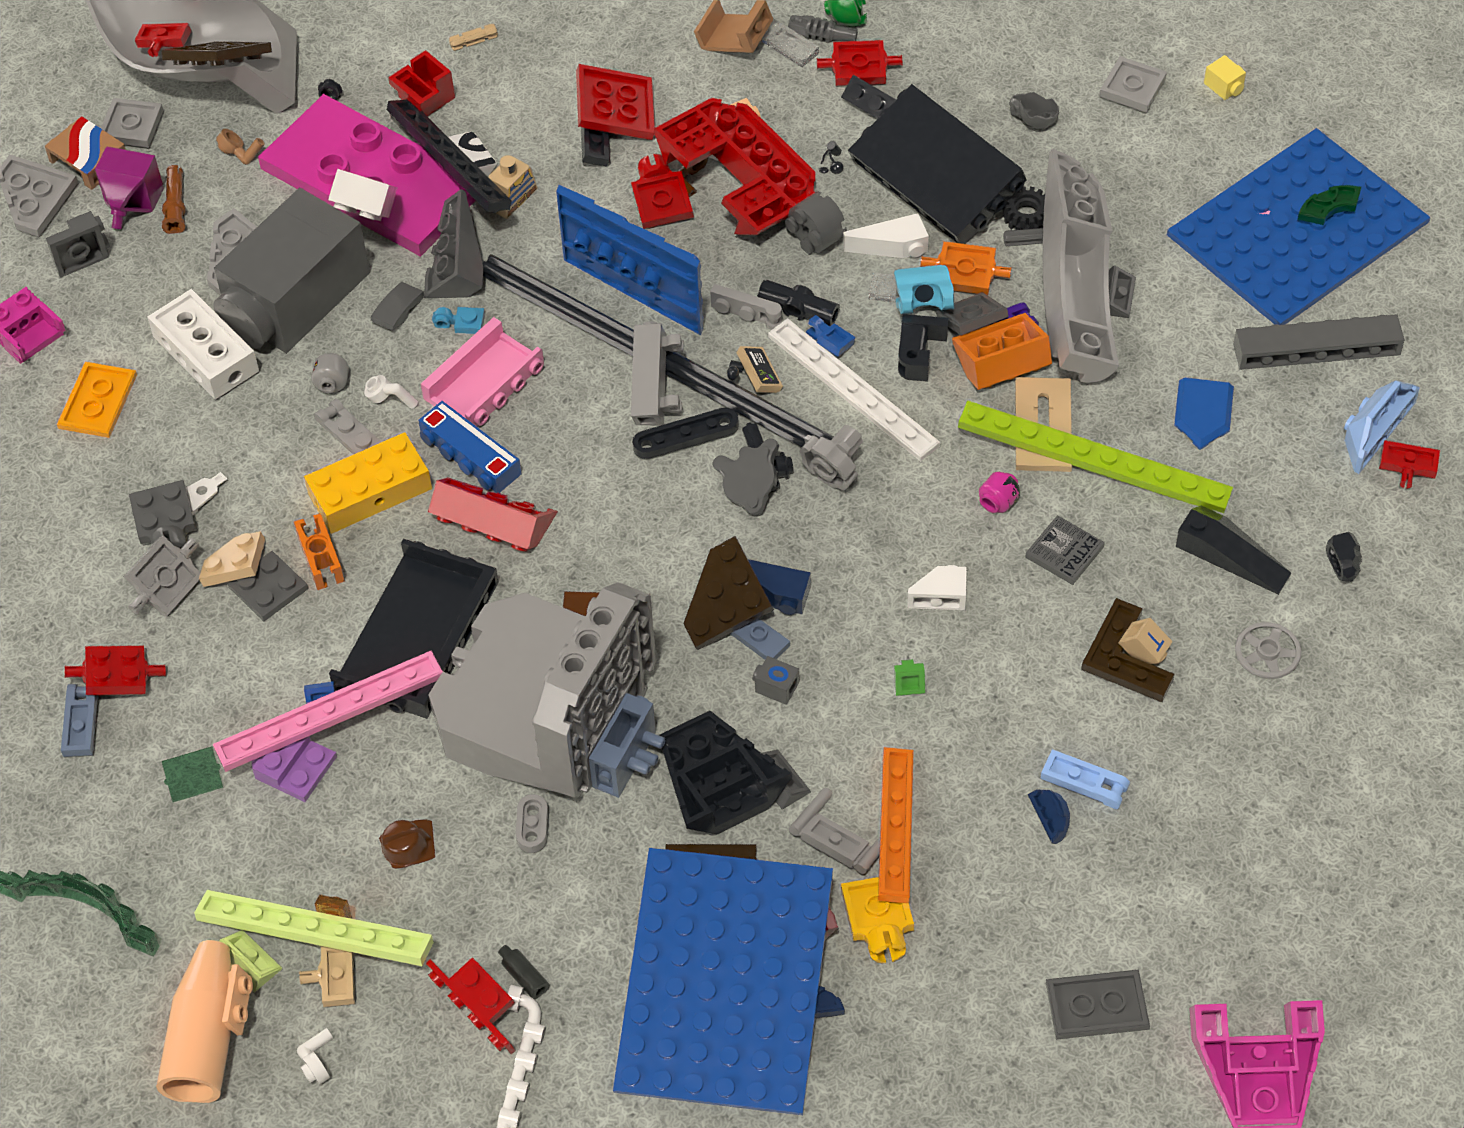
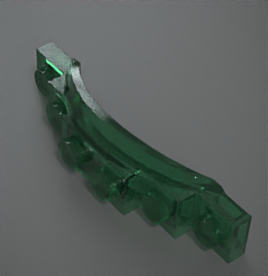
M28 870L24 878L12 871L8 873L0 871V894L19 902H23L26 896H57L73 899L88 904L112 918L119 925L127 946L153 957L160 947L155 932L147 926L139 925L135 912L130 907L119 904L115 891L108 885L102 883L96 885L89 882L81 874L73 873L71 875L62 870L59 875H50L45 872L38 874Z

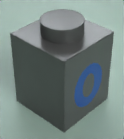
M767 656L763 665H758L754 671L752 680L755 681V692L787 705L799 684V668Z

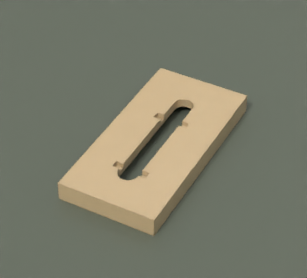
M1016 377L1015 416L1038 423V398L1044 396L1048 398L1049 427L1071 434V379ZM1016 447V470L1072 471V464Z

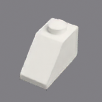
M948 565L934 568L908 589L907 608L965 610L966 567Z

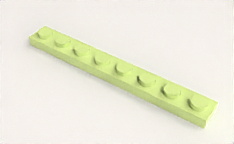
M211 890L205 892L194 912L196 920L418 966H423L434 943L431 934Z

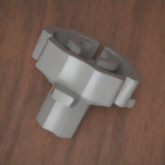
M844 425L832 440L825 439L824 437L818 439L814 435H807L804 438L805 445L800 449L802 463L811 474H819L818 480L832 488L845 490L851 483H855L858 480V473L855 471L856 465L853 463L851 456L863 443L862 435L849 425Z

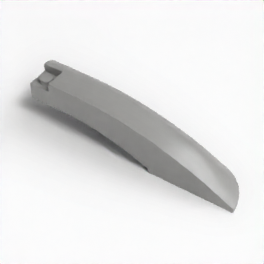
M1051 149L1047 169L1043 221V285L1051 353L1053 357L1059 359L1060 368L1077 372L1080 382H1097L1111 376L1119 367L1109 305V244L1112 227L1105 193L1098 179L1093 173L1087 174L1080 167L1081 163L1076 159Z

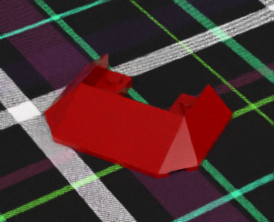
M710 98L654 129L665 166L678 160L688 169L714 155L743 184L742 187L725 195L721 202L738 220L734 234H760L788 218L790 208L815 193L814 182L816 172L747 104L737 102L735 106L722 103V99Z

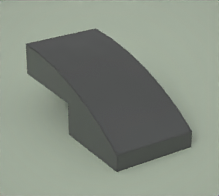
M404 282L399 283L380 302L371 315L370 321L393 331L408 318V311L421 302L424 291Z

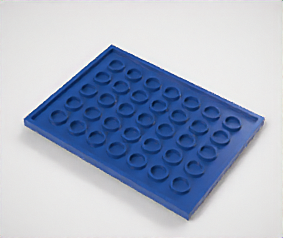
M1315 128L1167 229V236L1273 324L1286 325L1428 224L1430 216ZM1339 185L1361 187L1355 212L1344 211L1335 213L1326 220L1324 225L1297 220L1302 205L1313 194H1319L1329 190V187ZM1267 211H1270L1269 214H1259V213H1265V212H1267Z
M649 848L615 1072L614 1093L803 1116L833 868Z

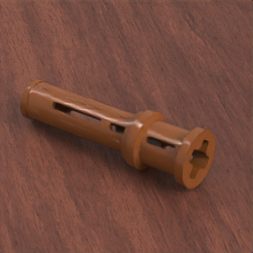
M171 165L166 169V201L162 205V212L165 215L162 221V229L168 234L182 233L185 230L183 216L186 210L182 202L183 169L180 167L178 172V165Z

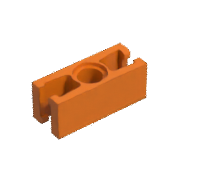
M321 513L313 515L316 529H314L315 534L307 537L305 534V520L294 521L297 537L317 590L328 587L327 583L323 582L319 569H325L329 566L331 574L334 573L336 583L345 582L341 565Z

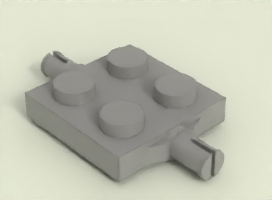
M163 535L152 544L123 576L139 594L128 606L134 614H138L148 603L162 616H167L199 581L200 572L189 558L195 549L199 547L198 542L194 543L196 540L190 538L180 549Z

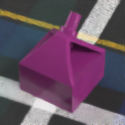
M106 146L95 171L105 204L111 209L110 214L113 215L111 228L122 229L123 217L126 216L127 211L153 212L164 190L155 155Z

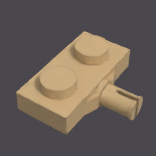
M321 946V961L318 970L299 971L300 984L319 982L322 989L323 1007L355 1004L353 952Z

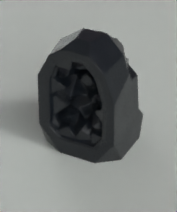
M1350 532L1332 536L1326 545L1327 557L1337 578L1341 581L1351 582L1361 571L1362 555L1360 553V545L1355 535Z

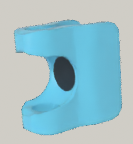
M936 265L898 269L894 272L897 292L900 296L896 298V307L901 315L914 313L913 310L919 306L932 305L939 307L941 310L954 309V290L947 266Z

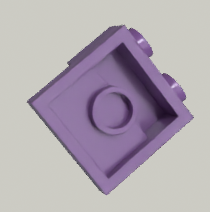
M310 736L252 760V770L255 779L306 802L337 758L335 751L311 741Z

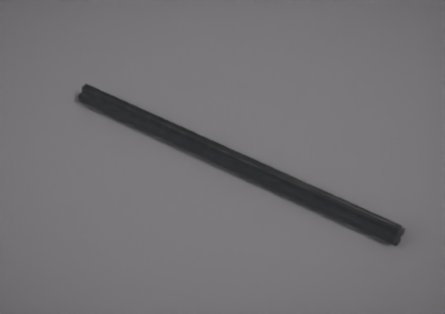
M493 254L489 255L487 261H483V276L633 356L634 329ZM666 351V375L733 409L735 412L796 445L803 447L805 445L804 438L807 435H814L818 439L824 437L828 440H832L834 437L681 354Z

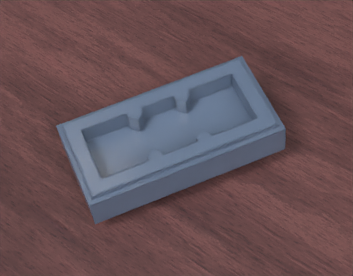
M759 618L730 633V635L764 660L767 656L777 659L790 647V641Z

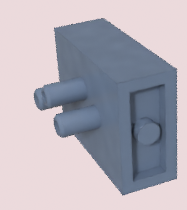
M626 693L589 757L593 788L619 798L634 771L646 775L649 773L651 766L657 764L658 755L648 752L646 749L649 745L659 749L663 748L665 738L655 734L653 703L645 697Z

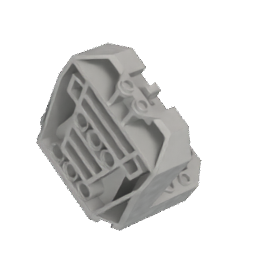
M617 582L602 588L597 598L591 599L586 616L525 592L485 604L471 626L474 643L470 650L456 647L451 655L453 665L458 666L455 674L442 672L428 694L445 756L487 775L577 798L580 796L581 790L588 792L592 787L589 757L625 694L628 693L633 696L642 697L646 694L647 686H644L645 670L653 671L656 661L651 595Z

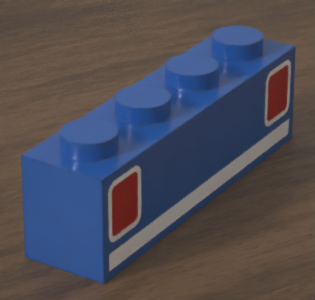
M444 401L439 402L418 420L421 439L429 446L435 445L445 459H453L457 462L459 468L466 475L472 474L475 476L484 489H492L494 492L500 493L522 475L519 458Z

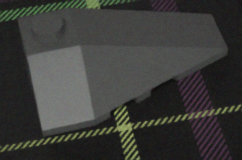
M461 189L444 201L437 228L441 235L437 245H433L431 251L435 258L432 268H427L425 274L424 298H467L479 291L483 286L481 254L466 192Z

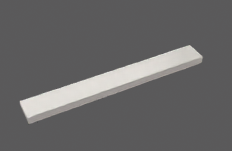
M787 318L768 332V337L920 462L940 447L939 440L828 350L817 344L812 337Z

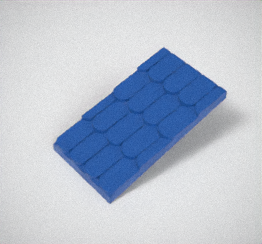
M558 185L556 195L564 261L701 335L704 316L702 314L701 263L698 257L664 242L665 238L629 223L625 217L594 204L595 200Z

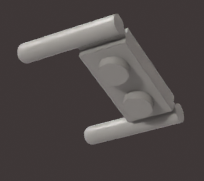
M823 788L789 827V832L794 836H801V840L850 868L855 867L860 874H865L879 857L880 837L870 846L869 842L819 814L818 812L832 797V791L829 788Z

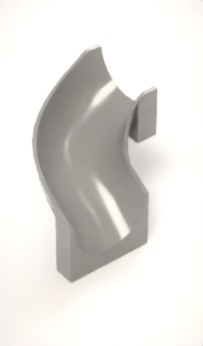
M85 0L93 20L108 47L121 61L132 68L161 79L203 83L232 81L274 113H280L295 103L297 30L258 0ZM189 23L191 33L184 46L214 41L271 42L272 52L262 54V59L247 60L244 57V62L229 63L226 60V65L210 66V61H207L206 65H192L191 61L185 65H174L172 60H162L161 50L173 47H163L157 57H151L148 54L150 48H138L135 38L142 24Z

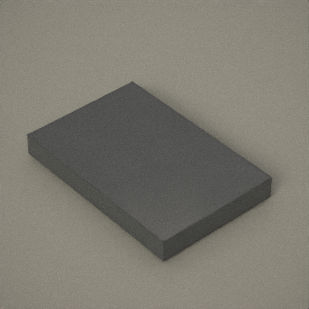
M1139 969L1046 979L1056 1040L1150 1029Z

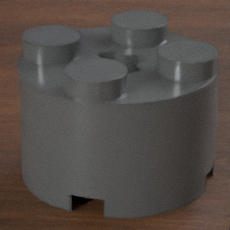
M819 191L790 208L789 218L785 220L786 227L790 232L795 233L796 237L801 241V248L807 254L812 252L820 253L843 238V232L847 231V227L842 228L841 222L845 219L840 208L828 195L824 198L820 196L822 192Z

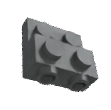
M91 211L67 220L69 229L46 238L60 278L109 258L106 249L110 247L106 235L101 233V231L105 230L100 217H94Z

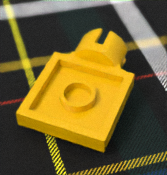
M878 877L841 883V893L853 941H865L871 958L877 963H886L884 950L889 948L892 962L902 958L906 952L903 934L914 931V922L909 903L878 901Z

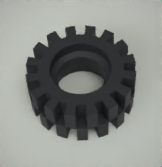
M1023 186L1021 191L1011 196L1003 210L1005 224L1009 223L1008 227L1011 230L1016 227V230L1043 228L1045 194L1042 195L1043 190L1038 189L1035 192V187L1030 186V190H1026V186ZM1021 207H1032L1037 212L1024 214L1018 211V209Z

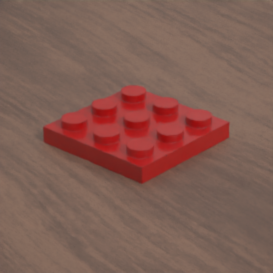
M578 64L576 69L578 127L652 140L655 129L652 77Z

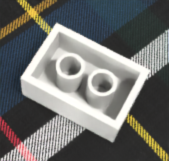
M337 169L328 200L335 202V208L356 213V210L359 209L361 210L360 216L381 221L382 217L389 218L398 187Z

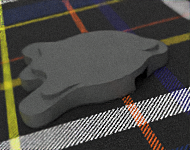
M772 438L765 440L758 448L742 447L739 450V458L737 460L719 455L712 462L713 467L723 476L722 485L726 496L732 502L745 508L751 515H759L764 511L765 504L769 499L767 495L772 487L776 488L778 479L777 471L774 467V458L778 452L779 444Z

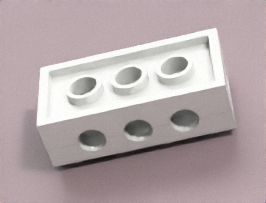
M192 289L147 316L153 337L215 400L259 372L254 350Z

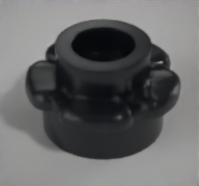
M325 79L324 82L319 83V97L325 94L336 101L338 98H341L343 90L340 84L332 79Z
M780 452V455L774 458V467L778 478H788L789 473H793L792 458L790 456L786 457L784 452Z

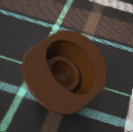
M431 820L394 821L386 827L383 834L379 837L382 853L392 868H406L436 857Z

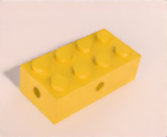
M405 432L304 476L308 495L318 513H321L323 521L331 534L432 489L429 470Z

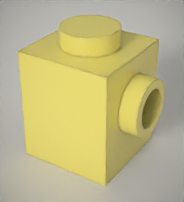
M1224 55L1206 67L1204 84L1226 100L1232 95L1238 96L1243 91L1246 72L1241 66L1235 64Z

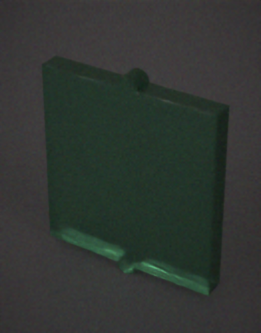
M212 746L162 761L166 776L164 784L168 785L173 803L223 788L219 774L221 766L216 763Z

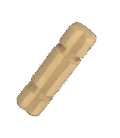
M491 23L485 25L484 29L479 27L461 33L462 36H459V34L453 35L449 38V43L453 51L462 49L464 45L468 47L484 42L486 38L488 40L496 38L498 33L495 25Z

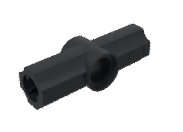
M763 280L757 295L759 298L780 304L783 313L787 317L791 315L797 317L799 321L804 317L811 319L817 315L825 324L831 326L835 323L840 311V304L814 296L812 290L803 285H796L790 288L770 280Z

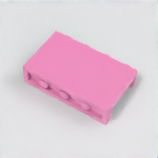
M493 317L421 383L423 399L433 406L444 401L476 427L478 425L482 426L496 408L500 409L505 405L507 398L514 391L518 392L523 388L526 380L532 374L536 375L542 370L544 365L543 351L539 347L531 351L505 334L502 322Z

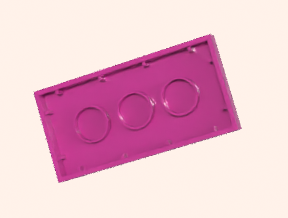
M325 94L314 102L258 156L260 168L263 171L296 189L299 187L333 207L335 202L328 199L337 169L398 187L389 218L382 217L381 221L360 216L361 210L359 209L356 210V213L338 210L420 257L440 238L441 232L437 228L444 201L461 189L466 192L469 207L476 201L424 147Z

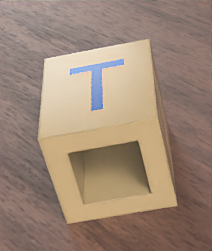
M1151 618L1132 622L1119 641V644L1131 657L1156 665L1167 656L1166 651L1173 641Z

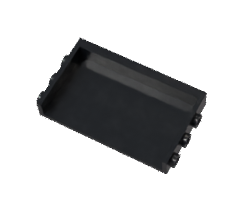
M913 84L906 90L901 91L889 108L884 109L879 118L871 126L867 127L862 132L861 137L848 149L855 163L952 240L961 244H966L978 231L983 230L987 226L989 219L996 212H1000L1014 193H1018L1027 181L1020 166Z
M403 539L401 541L403 557L340 671L331 669L329 672L330 680L334 682L335 691L429 651H432L441 670L451 674L455 667L451 655L456 647L464 649L472 635V624L484 605L488 604L499 583L497 569L479 563L470 557L463 558L451 554L445 549L438 550L426 546L419 541ZM436 682L391 700L384 705L396 713L405 711L428 719L432 711L428 694Z

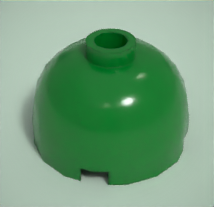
M865 0L824 1L827 15H832L834 21L841 26L856 27L867 23V13L862 16L861 10L863 5L866 4Z

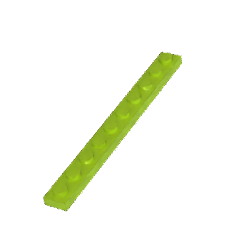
M968 400L958 422V428L1072 464L1073 466L1189 504L1202 505L1220 513L1225 512L1233 489L1232 486Z

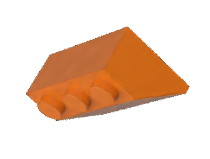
M1026 313L952 338V343L966 377L978 390L989 388L993 384L1005 380L1015 379L1019 375L1030 371H1037L1042 367L1052 364L1049 336Z

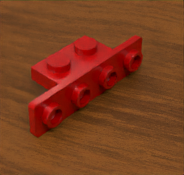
M473 957L450 978L429 959L426 964L431 970L428 974L430 979L440 989L445 985L451 991L447 995L449 999L459 1009L465 1006L471 1012L467 1017L479 1030L485 1027L491 1033L487 1038L498 1051L505 1048L510 1054H513L516 1050L493 1023L515 1003L514 1000Z

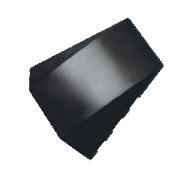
M710 710L659 734V736L665 738L662 751L686 829L716 835L770 809L793 777L789 770L786 768L782 769L776 765L772 757L759 752L751 741L747 738L742 739L737 735L734 728Z

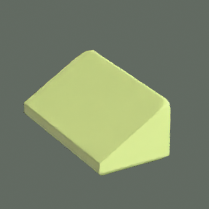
M243 930L219 940V942L226 944L230 948L231 968L232 965L238 964L252 977V991L254 993L282 970V967Z

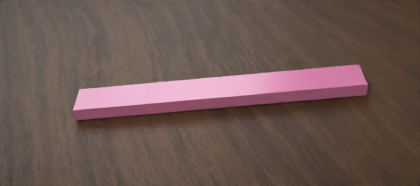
M429 651L216 742L213 746L225 772L436 682L443 671L432 651Z

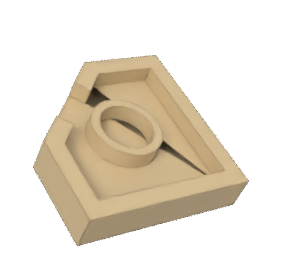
M261 531L250 534L244 533L234 537L204 560L199 576L203 587L255 576L265 542Z

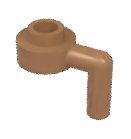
M223 129L216 137L221 151L226 154H235L245 165L250 164L265 145L263 140L256 138L247 151L242 148L244 145L242 139L229 129Z

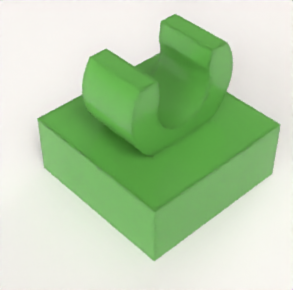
M913 659L901 660L902 665H894L896 696L925 693V669L923 663L914 664Z

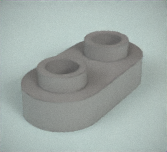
M530 794L523 797L517 806L516 840L521 850L534 853L541 850L547 841L548 807L543 797ZM531 810L538 811L536 815L528 814V812ZM529 836L537 837V839L532 842L526 840Z

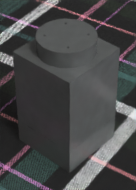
M299 187L214 267L221 295L215 299L213 307L215 313L251 348H261L268 342L287 354L370 274L361 223Z

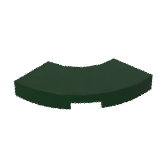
M1339 185L1329 187V190L1319 194H1313L1302 205L1297 220L1324 225L1326 220L1335 213L1344 211L1355 212L1361 187Z

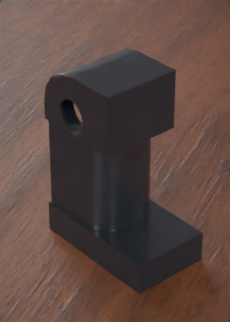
M903 314L898 352V373L901 377L912 381L928 382L930 350H927L928 340L947 342L949 318Z

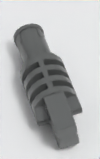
M792 15L788 22V31L805 36V38L812 36V39L815 40L819 37V41H823L826 38V42L829 43L833 42V40L843 42L856 41L858 35L857 28L837 25V22L834 20L828 21V19L824 18L822 20L819 17L814 18V16Z

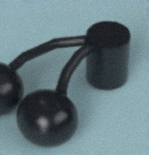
M830 141L827 144V151L822 157L821 164L829 152L830 159L833 162L830 166V171L833 174H840L844 166L841 162L835 161L832 155L839 156L842 150L835 141ZM827 167L819 168V172L823 174L829 171Z
M730 361L727 377L732 380L731 382L738 378L739 373H743L744 367L741 362Z

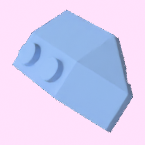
M1395 380L1377 389L1370 398L1366 397L1359 407L1358 414L1349 417L1344 426V429L1347 430L1344 441L1354 472L1360 474L1383 445L1384 440L1388 439L1415 405L1420 387Z

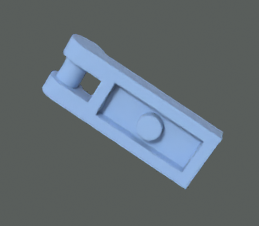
M1053 749L1045 763L1040 778L1103 802L1104 805L1114 809L1120 807L1122 802L1121 795L1127 791L1130 781L1120 774ZM1104 784L1111 786V790L1102 787Z

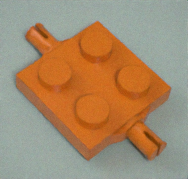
M943 241L942 251L938 258L922 256L920 267L947 266L954 291L975 294L983 292L986 295L989 294L990 283L994 276L1010 279L1012 267L996 266V248Z

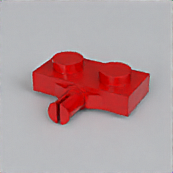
M189 23L142 24L135 42L138 48H150L148 54L151 57H157L163 47H183L191 33Z
M1384 440L1379 469L1402 473L1400 486L1404 488L1407 479L1406 489L1412 487L1413 475L1436 478L1440 450Z

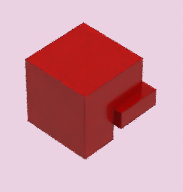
M427 50L410 60L411 67L406 65L388 77L389 84L398 91L399 98L401 100L407 99L426 116H429L455 99L451 71Z

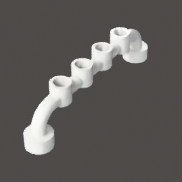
M511 985L508 991V995L515 1002L508 1010L518 1012L521 1006L528 1010L529 1017L524 1027L522 1041L515 1058L514 1069L507 1086L505 1100L500 1110L496 1128H517L521 1112L515 1110L518 1100L525 1101L529 1083L523 1081L526 1071L533 1073L537 1054L531 1053L534 1043L541 1044L545 1031V1026L540 1025L541 1010L538 1003L532 997L523 994V987Z

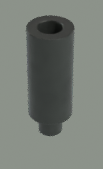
M504 945L499 949L498 954L503 958L502 966L524 988L530 997L535 1000L548 990L550 984L518 949L512 950L508 945Z

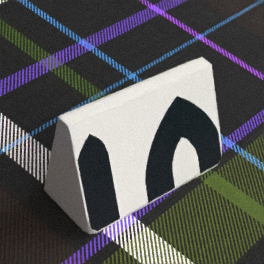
M467 132L449 136L489 176L497 163L474 132Z

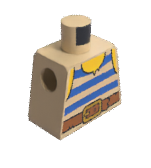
M510 155L503 156L500 159V165L489 175V178L512 200L510 210L497 212V214L506 219L538 189L531 167Z

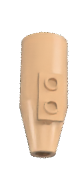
M206 940L199 943L172 999L156 1088L160 1094L174 1101L199 1103L216 1101L221 1094L231 1031L237 1036L243 1035L244 1024L248 1018L249 994L253 989L252 977L238 964L232 965L231 968L230 948L222 942Z

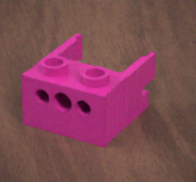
M27 287L0 303V344L20 364L63 336V332L66 331L63 321Z

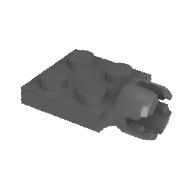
M184 480L129 494L140 544H153L159 537L164 535L174 546L181 549L187 543L186 533L196 530Z

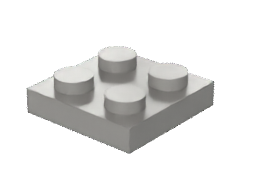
M1119 56L1100 89L1099 97L1147 113L1166 80L1167 72Z
M113 98L101 129L124 143V145L149 148L164 111L162 104Z

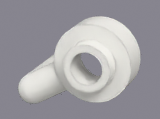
M383 375L371 377L366 382L364 394L373 403H380L389 394H395L411 409L415 408L418 404V401L400 384L391 383Z
M327 1028L297 1048V1054L305 1063L300 1068L310 1083L316 1080L320 1085L330 1078L325 1067L313 1052L333 1039Z

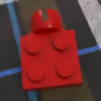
M653 154L656 165H651L648 155L643 157L638 163L640 179L631 182L643 229L693 218V210L682 171L672 172L668 164L665 166L661 154Z

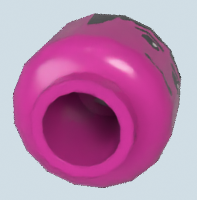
M1000 471L992 473L979 488V501L981 505L991 513L1006 512L1020 497V487L1016 477L1010 473Z

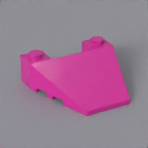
M1322 1000L1290 1001L1284 1005L1286 1035L1229 1037L1227 1004H1197L1190 1007L1191 1040L1232 1127L1301 1128L1313 1074L1318 1062L1320 1046L1325 1034ZM1290 1123H1296V1125H1272V1126H1243V1127H1238V1125H1261V1124H1290Z

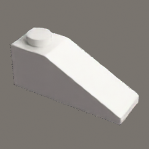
M917 213L843 232L844 252L897 258L919 257L923 253L928 252L929 236Z

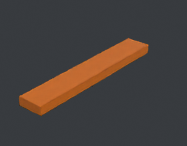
M884 747L878 901L909 903L913 750L889 747Z

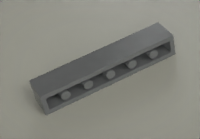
M1398 314L1307 323L1299 322L1286 325L1274 324L1264 327H1245L1236 329L1233 346L1239 370L1398 356L1401 355L1405 339Z

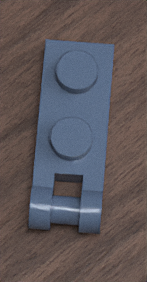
M78 684L67 685L61 742L63 757L93 755L99 695H86V686L78 687Z

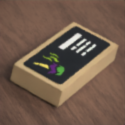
M740 346L736 353L756 392H780L783 385L764 348Z

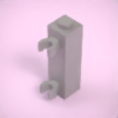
M653 321L634 325L631 417L636 425H664V412H682V401L679 400V395L665 396L666 351L683 352L684 340H681L680 334H670L667 336L661 323Z

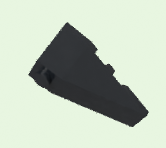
M1202 505L1190 510L1178 530L1177 548L1275 594H1280L1291 576V572L1230 519Z

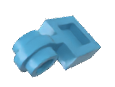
M440 307L433 313L432 321L436 328H449L450 324H453L455 333L476 334L483 327L485 311L484 308L458 307L457 314L453 315L450 309Z

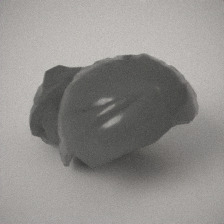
M1035 92L1016 94L1009 101L1011 115L1023 118L1027 125L1035 129L1047 128L1059 116V106L1052 98L1045 99Z

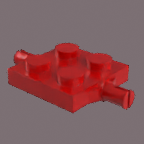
M883 40L833 42L832 57L816 58L817 69L832 68L835 74V86L848 85L853 75L869 84H886L887 67L903 66L902 55L887 56Z
M144 645L85 646V660L82 666H64L65 678L82 677L86 685V695L145 694L148 676H166L165 664L148 665L144 657Z

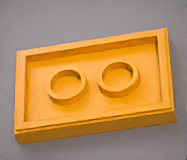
M85 361L58 420V429L110 438L137 377L136 370Z

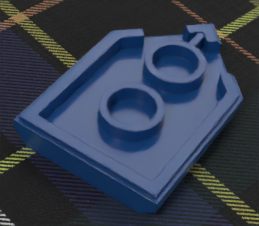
M1186 377L1179 380L1174 426L1181 432H1184L1199 450L1208 446L1211 441L1219 436L1222 437L1230 432L1234 386L1228 382Z

